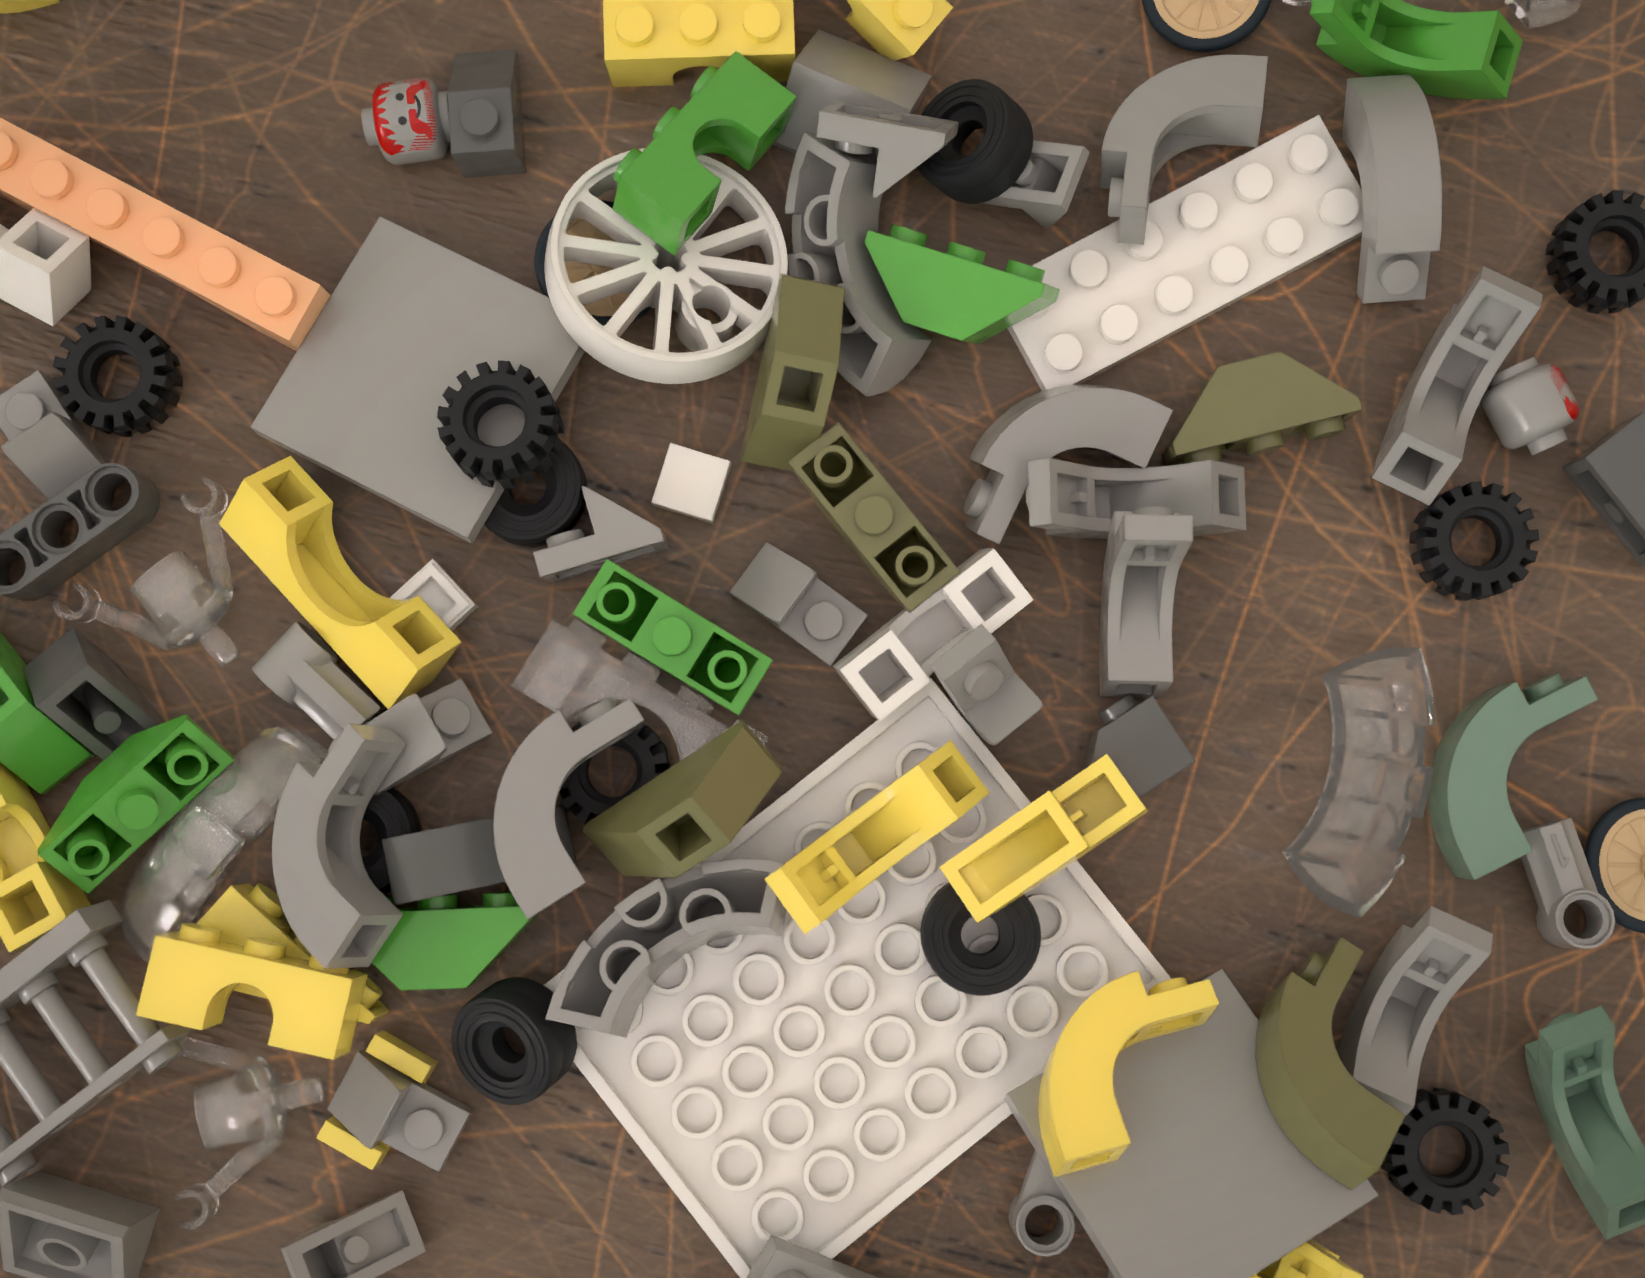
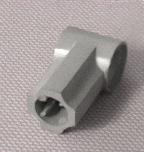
M296 621L252 667L253 672L267 687L287 703L293 706L297 704L332 739L340 735L348 723L365 725L385 711V708L336 663L339 660L337 654L319 636L299 621Z
M1572 818L1562 819L1522 831L1532 849V852L1522 856L1521 860L1538 906L1536 923L1542 937L1552 945L1561 948L1589 949L1596 948L1605 943L1612 935L1615 926L1614 910L1608 900L1597 891ZM1572 902L1577 903L1583 909L1586 917L1585 928L1576 937L1568 932L1563 920L1565 909Z
M1034 1149L1020 1193L1014 1197L1009 1206L1008 1219L1011 1230L1025 1249L1035 1255L1048 1257L1059 1254L1070 1244L1074 1237L1075 1213ZM1040 1205L1054 1207L1057 1219L1051 1232L1040 1237L1031 1236L1026 1233V1217L1033 1208Z

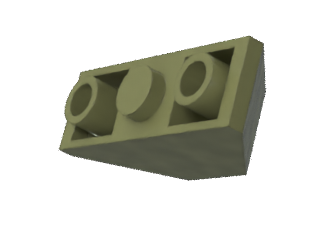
M780 274L772 318L768 327L740 452V461L793 471L788 461L819 438L825 425L839 366L844 288L842 286Z
M1281 351L1218 366L1204 383L1163 452L1165 466L1181 462L1185 464L1206 460L1222 462V452L1245 447L1247 456L1259 455L1285 446L1283 437L1306 432L1308 441L1331 437L1346 431L1344 422L1362 410L1361 402L1355 394Z
M839 422L788 461L789 466L829 524L866 570L909 614L960 573V570Z
M741 720L583 825V833L623 876L677 878L733 841L782 773L781 765L744 721Z

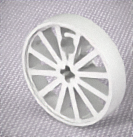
M630 151L620 153L600 162L583 174L567 192L554 217L547 240L544 263L546 287L553 309L565 330L584 351L603 365L626 376L647 382L662 384L693 383L716 377L741 364L766 339L780 274L787 275L788 270L784 235L773 210L765 198L748 180L727 165L705 155L697 156L696 158L702 166L722 181L711 215L678 252L672 255L597 198L611 189H617L618 183L613 179L615 171ZM726 206L731 207L746 222L700 239L702 234ZM575 219H584L616 242L567 235L566 233ZM751 245H757L763 251L766 264L721 258L720 256ZM572 261L612 267L613 270L571 283L567 275L565 263ZM723 284L760 289L766 293L767 300L763 308L757 310ZM619 292L630 294L604 326L598 323L583 306ZM649 306L655 309L652 350L637 346L620 338L637 315ZM672 309L678 313L675 330L679 340L684 346L694 352L672 353L669 351ZM695 309H711L719 315L722 322L711 324L710 320L699 316ZM734 325L741 328L742 332L729 340Z

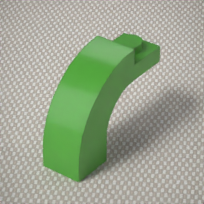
M1311 0L1309 14L1321 26L1316 46L1343 66L1366 77L1410 74L1426 95L1457 99L1507 98L1523 40L1499 10L1444 12L1418 7L1402 0Z

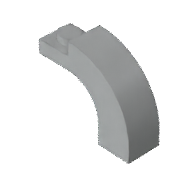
M1216 55L1189 60L1151 77L1136 88L1121 104L1109 123L1104 136L1101 150L1100 180L1101 189H1110L1108 216L1120 217L1119 243L1144 245L1152 183L1161 167L1172 157L1187 149L1202 145L1258 146L1268 56Z
M1410 74L1347 78L1342 140L1355 158L1361 181L1363 201V228L1356 294L1363 304L1425 299L1431 251H1440L1442 227L1441 165L1435 126L1428 102L1422 89Z
M1485 266L1482 267L1459 304L1453 303L1412 373L1382 440L1372 474L1373 479L1430 506L1462 461L1468 430L1476 409L1498 368L1540 309L1542 293Z
M1088 384L1055 387L1020 401L995 420L977 442L968 458L990 468L986 480L979 478L974 483L967 496L964 513L969 516L964 526L976 534L1000 544L1028 485V461L1052 458L1063 451L1089 447L1099 449L1126 463L1145 469L1173 410L1136 393Z
M1053 458L1028 461L1026 503L1029 509L1030 526L1046 529V535L1108 539L1114 511H1135L1149 506L1166 507L1173 512H1180V515H1193V536L1247 530L1244 467L1215 460L1148 467L1145 469L1094 467Z
M1160 506L1143 507L1135 511H1114L1106 545L1101 592L1099 634V686L1101 697H1124L1131 694L1132 697H1150L1153 695L1154 698H1163L1172 685L1174 594L1180 565L1193 543V515H1180V512H1173L1169 508Z
M609 697L592 706L577 717L583 727L575 732H572L559 710L556 711L527 736L505 770L494 809L493 830L495 849L503 877L528 920L586 883L559 838L555 824L556 801L566 779L579 765L642 727L644 719L631 698L616 706L613 699Z
M348 723L344 731L331 743L328 749V756L322 764L296 763L288 777L277 807L272 837V865L277 894L283 912L297 938L325 969L369 967L403 916L369 878L360 850V830L365 810L374 793L406 746V743L390 728Z
M1433 906L1427 910L1413 928L1402 924L1387 944L1360 992L1337 1049L1338 1056L1343 1065L1361 1086L1405 1116L1415 1106L1422 1058L1437 1020L1452 996L1489 957L1492 949V933Z

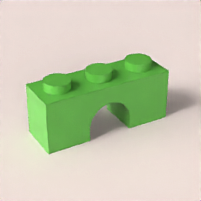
M737 51L719 69L711 65L701 74L691 91V100L681 110L676 106L671 107L655 127L652 135L654 140L642 152L637 148L632 149L621 161L613 177L618 183L613 210L672 255L678 252L711 215L722 181L702 166L696 157L706 153L722 154L730 157L747 171H750L785 132L797 98L796 95Z

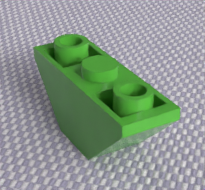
M894 224L891 226L889 236L870 230L867 232L864 243L904 323L961 341L980 344L1057 301L1060 289L1042 283L1045 270L1008 260L1005 271L983 265L986 252L950 242L947 252L942 253L925 247L928 235Z
M608 559L604 562L573 612V615L738 716L742 713L773 662L771 658Z
M0 631V763L39 794H46L96 754L36 707L23 669L27 665Z
M186 714L132 734L82 780L39 846L38 855L89 894L234 761L233 755Z
M511 892L482 893L483 905L457 906V894H446L418 900V908H397L403 916L371 963L401 991L467 988L477 983L537 919L539 913L528 920ZM386 897L393 904V897Z

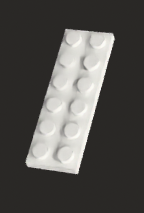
M1317 115L1150 203L1144 245L1119 243V219L1032 265L1033 267L1045 270L1042 283L1060 289L1057 301L1007 329L1042 391L1067 385H1080L1362 236V190L1321 117Z

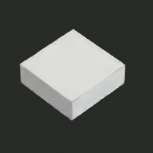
M670 443L651 502L652 505L713 524L729 475L731 461Z
M434 559L430 560L390 597V599L405 600L419 595L451 631L479 607Z

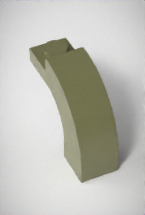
M1341 937L1324 955L1314 950L1306 959L1297 975L1291 971L1268 995L1257 1025L1256 1062L1260 1083L1267 1103L1287 1137L1314 1165L1350 1190H1353L1379 1170L1405 1115L1361 1086L1347 1071L1336 1051L1332 1035L1334 1009L1364 951Z

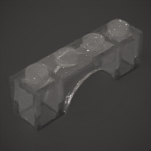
M575 618L568 629L554 620L551 621L511 685L551 711L556 712L559 710L564 719L572 722L577 721V717L606 698L611 697L614 703H622L631 698L635 705L651 710L666 724L676 742L679 762L729 729L709 716L715 704L684 685L681 686L676 695L655 683L661 671L629 651L622 662L601 650V647L607 638ZM737 718L732 726H734L741 720ZM746 724L765 746L769 737Z

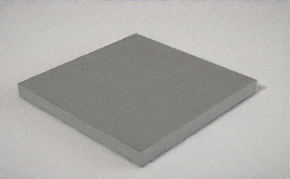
M379 217L254 420L251 428L259 436L473 544L503 493L504 488L499 481H494L493 488L482 485L477 477H474L472 480L461 470L445 449L446 446L440 439L437 429L438 427H443L437 418L438 406H449L443 397V393L448 386L457 392L461 389L462 385L456 377L466 370L472 380L479 376L476 364L487 362L492 371H498V360L510 361L515 371L518 370L520 364L529 368L535 379L539 376L546 384L556 402L585 351L565 330L553 309L549 297L387 219ZM500 404L492 407L480 418L478 424L479 439L490 446H504L511 443L521 434L524 428L525 417L523 411L511 404Z
M1223 969L1204 979H1210L1219 1005L1203 1025L1135 1043L1117 1055L1113 1070V1089L1131 1142L1118 1160L1054 1178L1042 1141L1038 1117V1098L1043 1073L1008 1092L1004 1098V1101L1115 1278H1251L1379 1196L1368 1179L1353 1190H1350L1314 1165L1287 1137L1267 1103L1258 1075L1256 1062L1258 1020Z

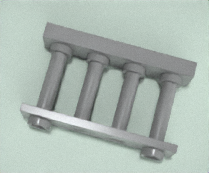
M110 900L75 910L0 969V1065L40 1121V1123L16 1141L13 1140L0 1121V1184L2 1187L14 1182L38 1164V1161L33 1156L35 1151L143 1068L151 1075L182 1054L184 1050L178 1042L194 1030V1028L176 1024L160 1029L154 1019L136 1016L139 998L104 950L109 945L104 936L124 921ZM69 963L74 968L82 966L138 1046L112 1067L56 989L60 981L55 974ZM21 1001L25 1006L29 1004L34 1005L89 1084L64 1104H62L8 1026L12 1018L7 1012Z

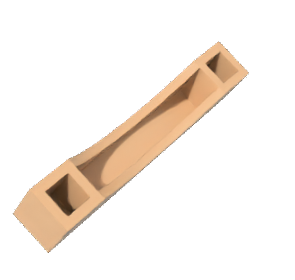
M0 118V196L28 211L35 208L89 236V239L202 298L253 329L295 351L299 349L331 297L320 284Z

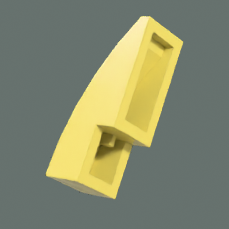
M1106 754L1051 792L1049 790L939 868L975 921L980 923L1147 813L1148 810L1115 763Z

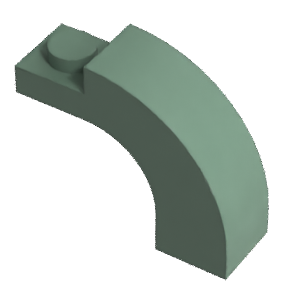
M1556 672L1525 686L1522 689L1525 696L1517 682L1495 685L1470 702L1448 727L1434 756L1429 779L1428 800L1434 835L1454 878L1477 880L1532 852L1509 804L1507 795L1509 766L1519 746L1531 734L1598 700L1587 676L1562 680L1559 672Z
M1598 1006L1580 1014L1571 1012L1553 1019L1545 1028L1539 1030L1538 1040L1525 1044V1057L1537 1106L1556 1153L1582 1203L1607 1240L1645 1225V1146L1628 1117L1615 1081L1613 1060L1616 1026L1602 1006Z

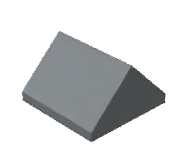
M818 29L793 61L786 89L796 95L797 98L785 132L773 145L796 154L804 133L817 135L819 111L836 100L917 115L931 83L932 75L898 61H892L886 56ZM873 147V153L869 155L877 159L879 148Z
M37 1171L2 1187L0 1190V1246L3 1270L26 1278H138L160 1208Z

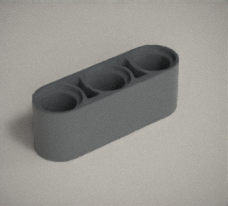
M104 463L87 472L0 534V595L22 601H36L45 597L148 524L157 514L160 506V493L156 484L147 476L118 463ZM129 482L132 491L129 502L123 508L114 510L112 496L115 489L120 484ZM76 518L79 525V533L76 540L64 548L60 541V533L68 521ZM23 555L26 562L25 573L17 583L12 585L9 579L10 565L17 557Z
M562 804L556 805L555 824L559 838L573 863L578 867L567 811ZM494 817L382 840L394 905L506 882L499 866L495 849Z

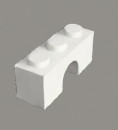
M33 208L10 230L0 224V299L54 326L92 290L89 236Z
M994 548L978 550L957 567L960 570L959 574L942 586L910 614L905 609L833 665V668L872 717L882 721L930 683L929 676L934 672L930 664L980 624L991 634L1034 600Z

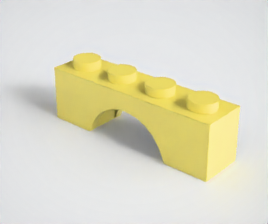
M292 456L244 478L219 525L383 705L389 709L432 683L461 644V641L419 595L405 600L384 597L367 587L353 573L344 560L334 536L332 525L333 501Z

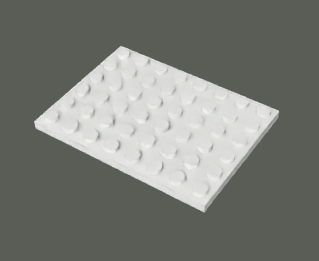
M930 678V683L882 721H875L743 826L730 844L693 868L701 866L700 864L727 859H763L786 863L950 740L990 792L985 798L954 823L881 874L808 933H803L786 910L781 937L767 934L730 936L712 941L685 954L664 971L647 991L633 1017L627 1038L575 1026L577 1049L573 1062L740 1278H747L771 1235L833 1259L1012 1114L1004 1101L1006 1094L1043 1073L1049 1055L1071 1016L1094 992L1107 983L1139 971L1147 996L1149 995L1148 990L1171 979L1077 860L1025 893L1039 918L1041 945L1036 962L1022 981L1004 992L994 995L977 996L966 994L950 987L936 975L924 955L920 939V928L923 913L929 901L940 888L949 883L939 867L1028 806L1031 802L932 678ZM971 917L965 922L961 931V939L964 946L974 953L990 951L996 945L999 938L998 926L990 917L980 923H977ZM564 969L544 984L553 993Z

